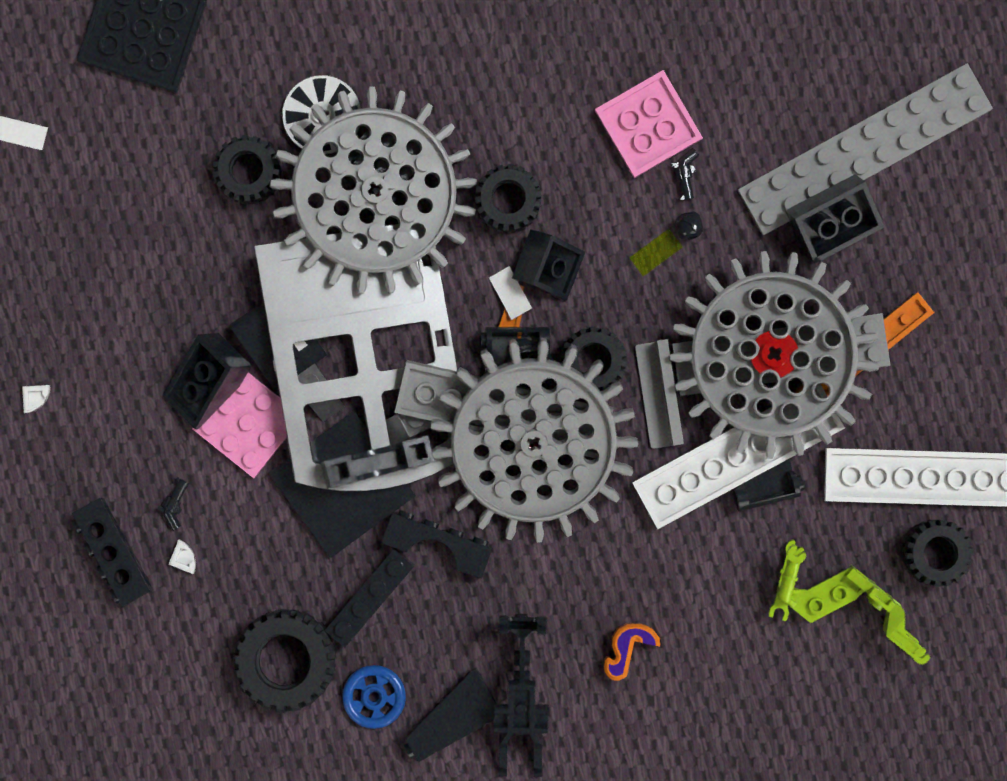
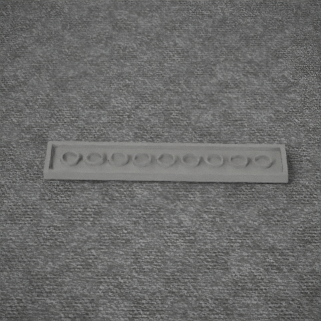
M967 63L741 187L737 191L762 236L789 222L786 214L787 209L855 174L861 179L866 180L991 111L993 107Z

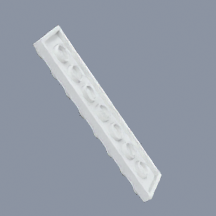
M818 384L814 390L816 396L822 399L827 398L821 384ZM786 405L783 408V415L787 419H795L798 416V410L794 405ZM772 407L769 408L768 410L762 412L761 414H768V413H770L771 410H772ZM834 413L823 422L824 427L831 436L845 429L840 418ZM732 428L716 439L706 442L632 483L655 526L659 529L795 456L796 453L793 449L791 436L775 438L776 451L773 459H767L765 454L766 437L751 434L747 447L741 454L736 452L742 431ZM814 428L800 434L804 450L822 441Z
M825 448L824 501L1007 507V454Z

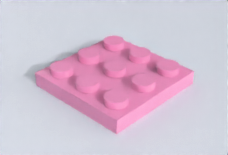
M664 70L595 109L597 116L633 178L638 177L703 139Z
M249 372L240 387L199 429L195 430L192 428L253 478L258 475L287 439L280 397Z

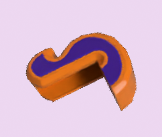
M625 623L616 629L611 641L615 657L610 658L606 656L603 664L604 671L610 679L619 681L627 677L634 641L660 646V638L651 627L642 623Z

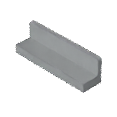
M668 339L636 345L635 350L650 447L655 449L684 444Z

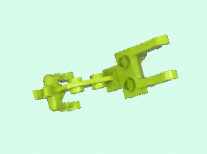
M794 539L786 543L787 555L783 569L780 571L781 576L775 601L770 606L768 612L769 617L773 618L775 609L781 608L784 610L782 620L786 621L789 615V605L808 622L812 623L856 600L862 593L866 592L868 601L879 611L883 608L886 609L883 625L885 635L909 654L915 662L925 664L929 661L930 656L925 654L926 649L919 644L917 638L905 630V612L901 604L852 564L844 571L807 590L795 588V582L798 581L797 574L800 563L805 560L806 553L802 546L797 548Z

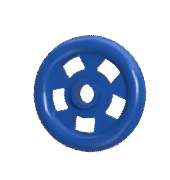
M379 665L365 666L356 670L346 681L342 694L343 706L348 716L358 725L370 729L383 728L393 723L402 713L406 701L405 688L401 679L392 670ZM376 676L377 684L366 685L365 678ZM388 682H390L395 691L390 695H387L383 687ZM354 689H362L361 701L353 700ZM371 692L379 694L378 701L370 700L369 695ZM386 702H389L393 707L385 715L380 709ZM363 706L374 711L371 718L360 713Z

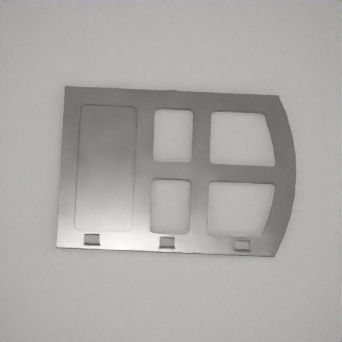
M399 224L389 225L385 227L389 231H396L399 227ZM412 225L410 233L414 238L420 239L424 235V230L420 225ZM341 233L327 235V238L334 242L338 241L341 238ZM355 235L352 238V244L357 249H363L366 246V239L362 235ZM306 238L300 239L297 243L286 246L284 242L254 246L274 359V371H276L296 483L327 489L321 464H316L312 461L303 410L306 404L359 396L363 401L371 450L390 445L381 395L384 391L400 389L405 368L387 371L377 370L371 340L372 330L426 322L429 326L434 354L433 363L427 365L457 371L440 269L431 257L432 266L423 267L422 258L416 261V265L423 275L424 282L417 285L412 280L408 268L404 267L393 271L396 283L395 292L388 294L385 288L383 273H368L367 288L364 294H358L356 284L359 274L356 271L343 268L340 279L334 286L328 284L329 275L333 271L335 263L321 256L311 268L306 270L303 267L306 258L315 250ZM386 242L379 243L377 248L379 254L384 257L389 256L392 251L391 246ZM443 330L446 346L437 347L435 332ZM344 334L351 336L357 367V374L355 376L309 384H301L298 381L293 353V344L295 342ZM447 432V441L437 447L451 446L452 433ZM453 457L434 459L432 463L328 489L367 491L390 488L433 475L454 464Z

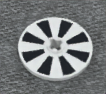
M313 76L301 81L290 91L283 107V123L287 134L298 147L303 149L305 144L293 136L290 128L293 124L298 125L312 136L321 127L320 122L313 116L311 107L316 103L325 112L329 111L327 117L331 120L343 114L338 103V93L345 91L349 97L352 110L361 109L356 94L346 83L331 76ZM360 126L357 127L355 130L356 135L358 133ZM332 144L323 146L324 154L337 152L336 147Z

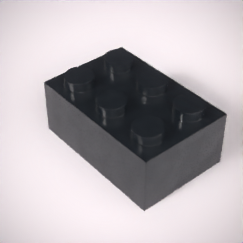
M856 174L786 210V214L805 256L814 264L885 228L866 182Z

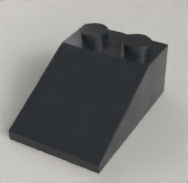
M219 333L198 334L163 397L195 430L199 429L240 387L252 365Z

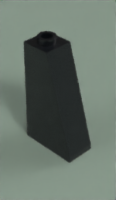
M477 667L472 669L406 736L405 740L407 743L404 747L411 759L415 757L420 762L494 721V710L497 703Z

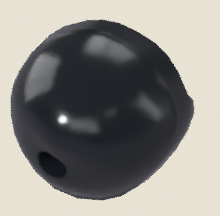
M695 211L683 213L675 220L681 240L695 239L703 232L702 219Z

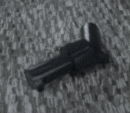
M694 148L681 157L678 163L671 164V167L675 168L677 180H680L683 195L680 197V201L694 198L690 178H692L695 168L689 165L699 157L698 152Z
M178 476L176 478L178 483L171 496L167 495L162 506L157 508V510L163 512L164 518L172 531L182 526L174 513H181L180 499L189 485V482Z

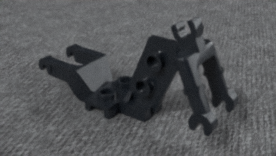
M517 614V617H508V615H499V634H508V631H512L520 639L519 650H514V666H519V670H514V680H508V704H495L494 733H499V777H507V745L512 736H529L533 739V777H542V733L548 734L549 705L535 704L536 682L535 680H530V671L525 670V666H530V650H525V638L533 631H537V635H546L547 616L528 617V614Z

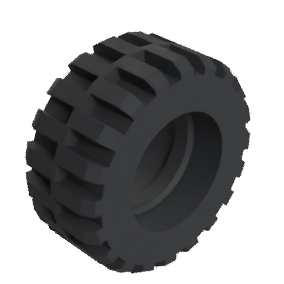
M278 609L265 613L245 627L235 644V654L232 658V663L235 667L233 671L234 677L238 679L240 683L239 688L242 693L245 692L250 697L249 700L251 702L260 704L263 709L268 711L270 709L277 710L279 713L300 710L315 702L332 681L331 679L336 668V650H334L332 644L333 640L325 631V627L321 622L318 623L313 616L301 613L299 610ZM281 635L297 638L305 645L309 653L310 662L307 673L300 681L291 685L273 683L264 675L260 666V654L264 645L270 639Z

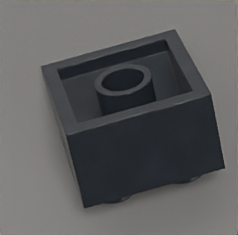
M530 229L512 279L567 301L585 251L553 235Z

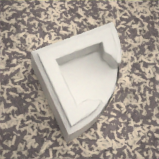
M50 385L23 387L24 413L33 412L45 403L44 401L48 399L47 396L50 393Z
M180 539L176 544L169 565L194 574L196 568L195 555L190 550L191 548Z

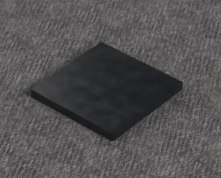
M96 0L77 62L177 94L208 0Z
M355 411L348 414L309 443L312 461L316 464L371 450L368 429ZM291 457L269 472L272 479L330 558L416 496L408 484L367 491H339L296 483Z

